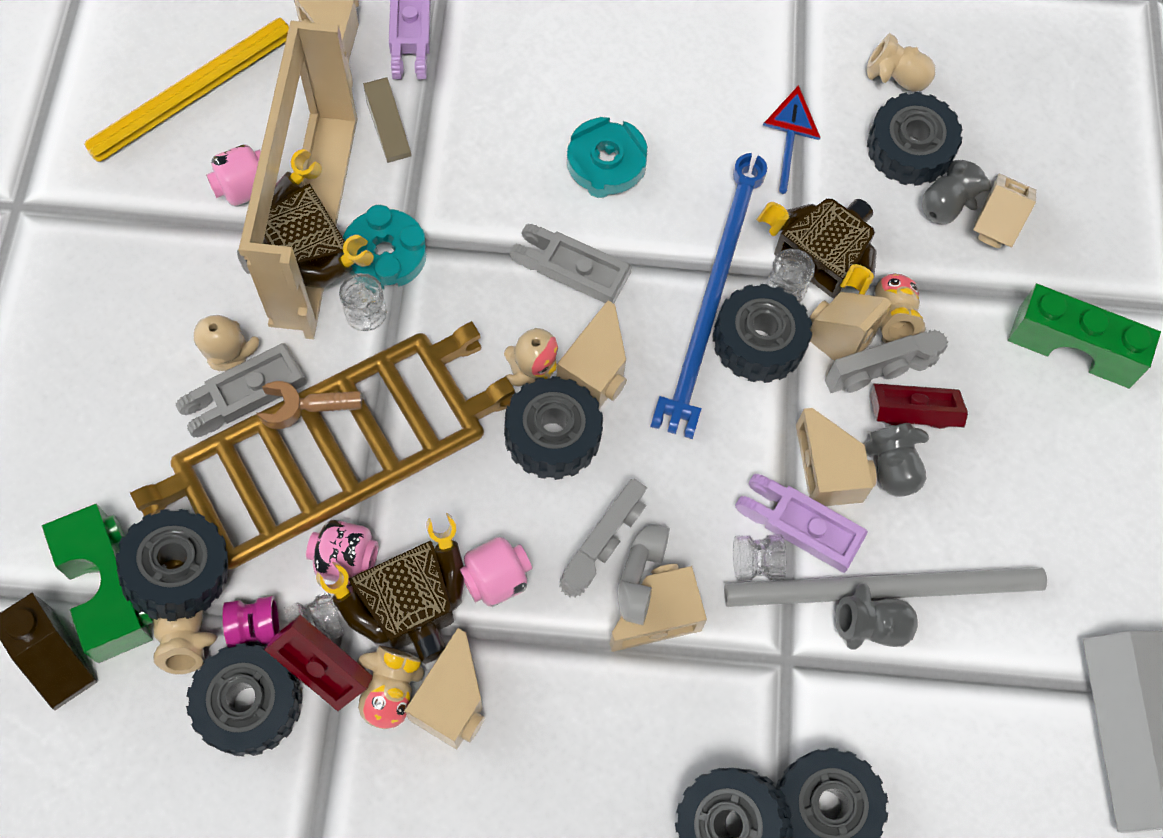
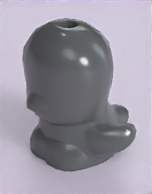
M954 160L948 167L947 176L938 178L925 191L922 200L924 214L934 223L948 224L958 217L964 205L971 210H977L978 206L975 197L983 191L990 190L991 183L988 177L975 163L966 160Z
M910 423L871 432V439L865 444L866 454L868 457H872L875 454L878 455L879 481L883 489L896 497L908 496L918 492L924 486L927 478L925 467L915 449V444L928 442L929 435L927 432L912 427Z
M860 583L853 596L843 597L836 610V629L839 635L846 639V645L851 650L858 649L865 639L884 646L904 647L913 640L918 628L916 611L908 602L899 599L872 601L870 588L866 583Z

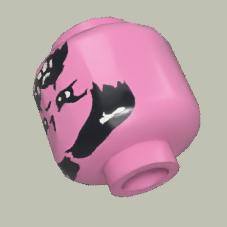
M240 145L219 153L212 158L211 165L214 172L206 174L216 198L224 195L228 203L234 206L250 201L261 153L260 149L253 151L248 145Z
M330 520L322 527L320 533L313 532L307 545L306 559L313 560L315 575L318 572L324 580L337 582L339 571L332 562L339 563L347 571L349 578L375 566L379 544L378 541L372 540L371 531L364 526Z
M502 537L494 538L468 551L464 556L465 566L460 568L465 585L474 602L482 600L490 607L496 606L524 592L527 588L525 573L532 570L531 563L521 544L512 547L509 541Z

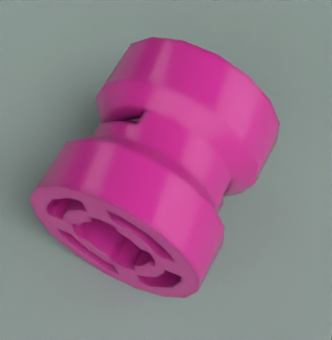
M274 596L258 598L251 604H244L241 600L224 602L222 617L227 647L232 648L236 647V644H248L252 641H259L262 645H266L280 632L278 608Z

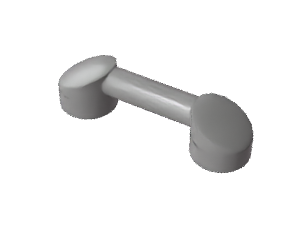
M648 525L633 541L618 586L619 609L623 619L627 622L644 625L652 587L640 585L639 583L646 561L662 564L670 528Z

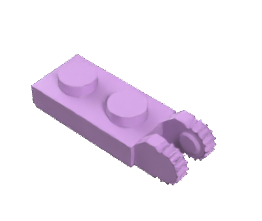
M390 0L389 49L392 79H402V74L404 73L402 54H416L415 74L417 79L427 78V54H430L431 0Z
M754 474L749 481L750 488L762 495V497L769 501L778 502L773 511L754 499L741 496L735 504L737 511L755 523L764 524V528L845 574L868 531L788 485L786 488L763 475Z

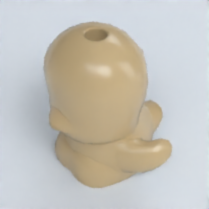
M890 33L876 47L867 64V75L870 80L880 76L882 82L886 83L890 77H893L900 86L912 92L926 89L935 77V64L930 57L920 52L917 47L907 46L903 48L898 44V39Z
M222 315L205 317L197 323L194 329L195 345L207 359L210 368L217 371H227L245 362L247 357L252 355L259 345V339L255 336L246 342L241 333L239 323Z
M203 610L196 613L195 617L186 619V617L179 618L177 621H167V619L163 618L153 619L154 636L160 642L153 656L157 667L171 674H187L196 671V669L199 670L203 666V661L205 660L203 648L212 645L217 640V636L213 633L199 632L203 620Z

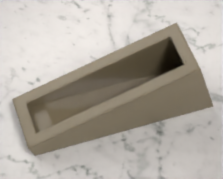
M388 77L363 83L366 103L387 163L411 157V150Z

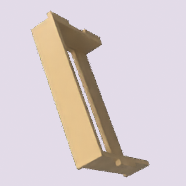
M291 20L238 250L240 255L244 256L245 260H248L247 267L267 318H269L268 326L302 330L305 339H314L324 288L307 287L304 285L292 247L263 244L299 77L301 76L310 112L302 149L309 151L311 156L304 162L303 170H307L315 161L322 166V172L319 177L311 180L305 178L302 183L304 186L307 184L312 186L335 226L337 225L357 124V114L352 94L353 80L348 55L343 49L339 25Z

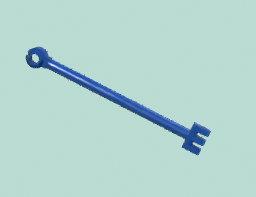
M746 153L736 160L733 171V178L737 183L736 192L672 400L659 396L650 426L659 429L663 423L664 414L672 417L667 432L676 434L680 419L686 420L688 423L684 430V437L693 439L702 409L689 405L753 189L762 185L768 169L765 160L758 155L751 173L754 177L745 176L744 173L749 172L752 153Z

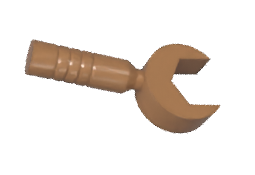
M273 381L262 386L264 393L282 396L285 404L275 414L257 413L265 426L272 429H285L297 422L302 409H306L309 412L362 409L361 391L309 394L305 398H300L297 390L291 384L283 381Z

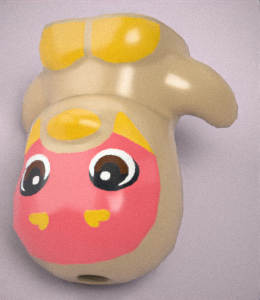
M896 273L884 276L875 287V296L887 298L892 302V305L880 326L882 341L888 343L909 335L913 336L925 332V322L918 312L920 300L915 281L905 275Z
M534 328L526 331L518 339L516 346H508L506 348L504 356L509 362L513 375L508 374L506 377L512 386L519 387L526 383H533L535 379L542 377L549 379L557 368L556 355L558 345L556 338L544 329Z
M380 645L376 652L365 653L357 660V663L363 668L373 671V678L368 688L359 698L358 709L361 717L369 725L381 729H390L397 727L405 720V709L410 702L412 693L410 682L421 681L424 676V670L420 666V658L395 648Z

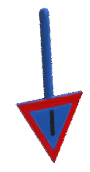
M799 85L763 123V126L787 132L779 187L781 194H785L788 188L795 134L816 140L821 138Z

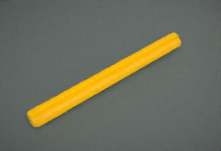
M276 18L87 139L84 145L88 153L97 162L106 159L286 42L289 30L288 24L282 18Z

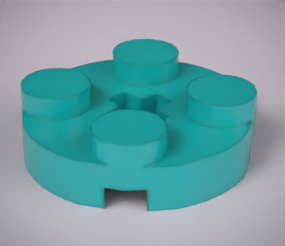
M609 117L590 119L579 125L571 135V141L567 147V168L572 178L581 187L587 189L591 196L604 198L609 194H618L629 190L644 177L648 146L642 133L628 122L623 121V125L610 122ZM604 150L607 154L615 153L616 156L612 161H603L600 159V151Z
M384 205L371 206L365 214L353 220L343 235L345 241L353 235H360L368 241L365 246L358 249L357 255L368 250L374 256L373 262L365 267L354 263L352 270L349 272L357 282L366 287L384 289V285L396 283L398 287L406 285L419 275L425 265V233L414 218L402 211L389 209ZM384 242L391 243L394 250L391 254L386 251L381 255L376 254V246Z

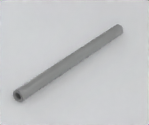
M1043 568L727 583L724 585V598L726 607L840 601L843 597L853 596L860 583L868 585L871 599L1044 591L1047 587V576Z

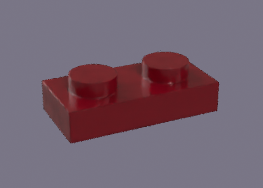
M873 383L870 399L876 421L885 422L895 426L904 423L920 424L938 429L947 427L965 428L968 410L959 389Z
M301 614L278 632L265 648L268 654L337 711L363 693L373 678L368 671Z

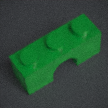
M1036 283L1018 309L1008 341L1047 357L1056 348L1070 347L1079 349L1093 358L1088 373L1130 389L1151 367L1161 331Z
M96 503L41 525L55 567L69 580L87 573H100L101 576L97 593L89 601L69 609L83 652L95 662L101 663L153 641L148 625L153 623V619L149 618L148 614L144 612L139 613L133 608L132 602L125 599L122 587L119 584L116 553H119L118 544L122 536H125L117 517L114 514L107 516Z

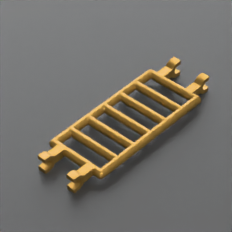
M472 321L458 328L451 336L433 345L425 334L418 333L298 394L300 398H305L309 394L358 391L355 384L379 372L423 449L399 461L362 398V409L349 411L383 470L361 482H358L320 412H309L306 409H302L301 417L342 489V492L319 504L278 430L265 426L257 414L175 454L171 459V467L175 475L157 484L138 488L130 492V495L137 509L142 511L144 516L150 513L151 515L160 513V510H164L167 505L187 496L195 514L199 513L205 516L206 521L209 523L213 522L218 527L219 535H223L228 555V569L231 570L480 440L484 430L478 420L494 411H502L507 406H510V400L515 390L505 376L468 400L464 398L445 364L460 356H469L481 350V345L478 342V339L481 338L480 333ZM416 353L420 356L463 428L440 441L394 365ZM283 400L259 413L275 414L285 404V401ZM259 433L301 511L300 514L277 526L234 447L235 444ZM215 454H218L259 532V535L236 547L231 543L192 467ZM171 560L164 564L167 569H177L184 563L179 560Z

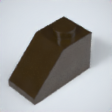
M33 592L0 612L1 643L12 661L53 710H57L98 682L53 609Z

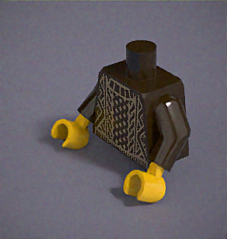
M301 149L296 151L290 162L293 172H286L275 185L263 244L292 247L304 285L307 287L326 288L349 273L354 263L362 267L369 266L373 262L374 256L368 250L357 255L358 249L365 246L368 241L360 235L350 236L345 241L310 184L303 185L302 181L305 178L311 180L319 177L322 172V166L315 161L307 170H303V164L310 158L311 153ZM237 250V256L242 268L247 274H250L247 267L248 260H245L244 256H241L239 250Z
M826 198L818 205L808 204L792 209H785L782 205L775 202H769L756 220L759 223L766 222L771 226L769 233L772 236H776L779 231H782L774 252L775 256L833 299L840 292H843L846 286L857 289L859 294H866L875 277L877 255L876 249L871 244L876 232L873 227L866 223L873 216V210L866 201L855 199L847 208L830 198Z
M446 513L449 521V528L444 533L433 531L430 518L426 522L430 538L438 542L435 548L430 540L350 578L347 571L339 563L332 562L339 571V579L336 583L330 585L325 584V580L318 572L316 574L317 583L326 592L334 594L332 600L351 629L376 644L388 642L392 648L398 650L413 643L423 664L437 660L445 649L446 645L439 630L454 622L452 611L462 602L464 577L460 572V568L464 566L458 543L452 540L456 533V524L448 513Z

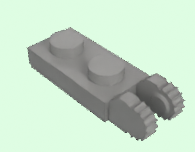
M529 223L523 228L521 232L522 237L531 245L545 250L542 254L517 243L513 245L509 252L512 260L523 265L525 268L537 270V272L604 303L608 300L613 304L615 303L631 274L632 268L629 263L558 231L553 233Z
M934 329V331L929 330L928 333L925 331L913 336L909 335L836 359L825 379V383L830 393L846 389L847 392H854L867 386L872 379L885 376L886 379H893L907 372L909 368L917 371L925 370L928 367L931 368L939 360V355L944 353L949 341H947L944 333Z
M281 343L204 381L205 385L180 397L175 404L179 413L186 416L208 407L212 400L215 401L217 407L192 419L189 425H187L191 436L198 438L218 430L224 422L228 424L281 397L265 394L262 388L265 384L273 381H283L297 389L307 383L287 345Z
M635 478L628 482L567 566L568 568H565V573H563L562 579L559 581L561 582L559 587L562 588L561 592H564L569 598L571 596L576 598V596H581V593L585 592V588H588L596 575L595 561L599 559L604 564L621 542L614 537L623 523L631 528L647 506L640 501L647 487Z

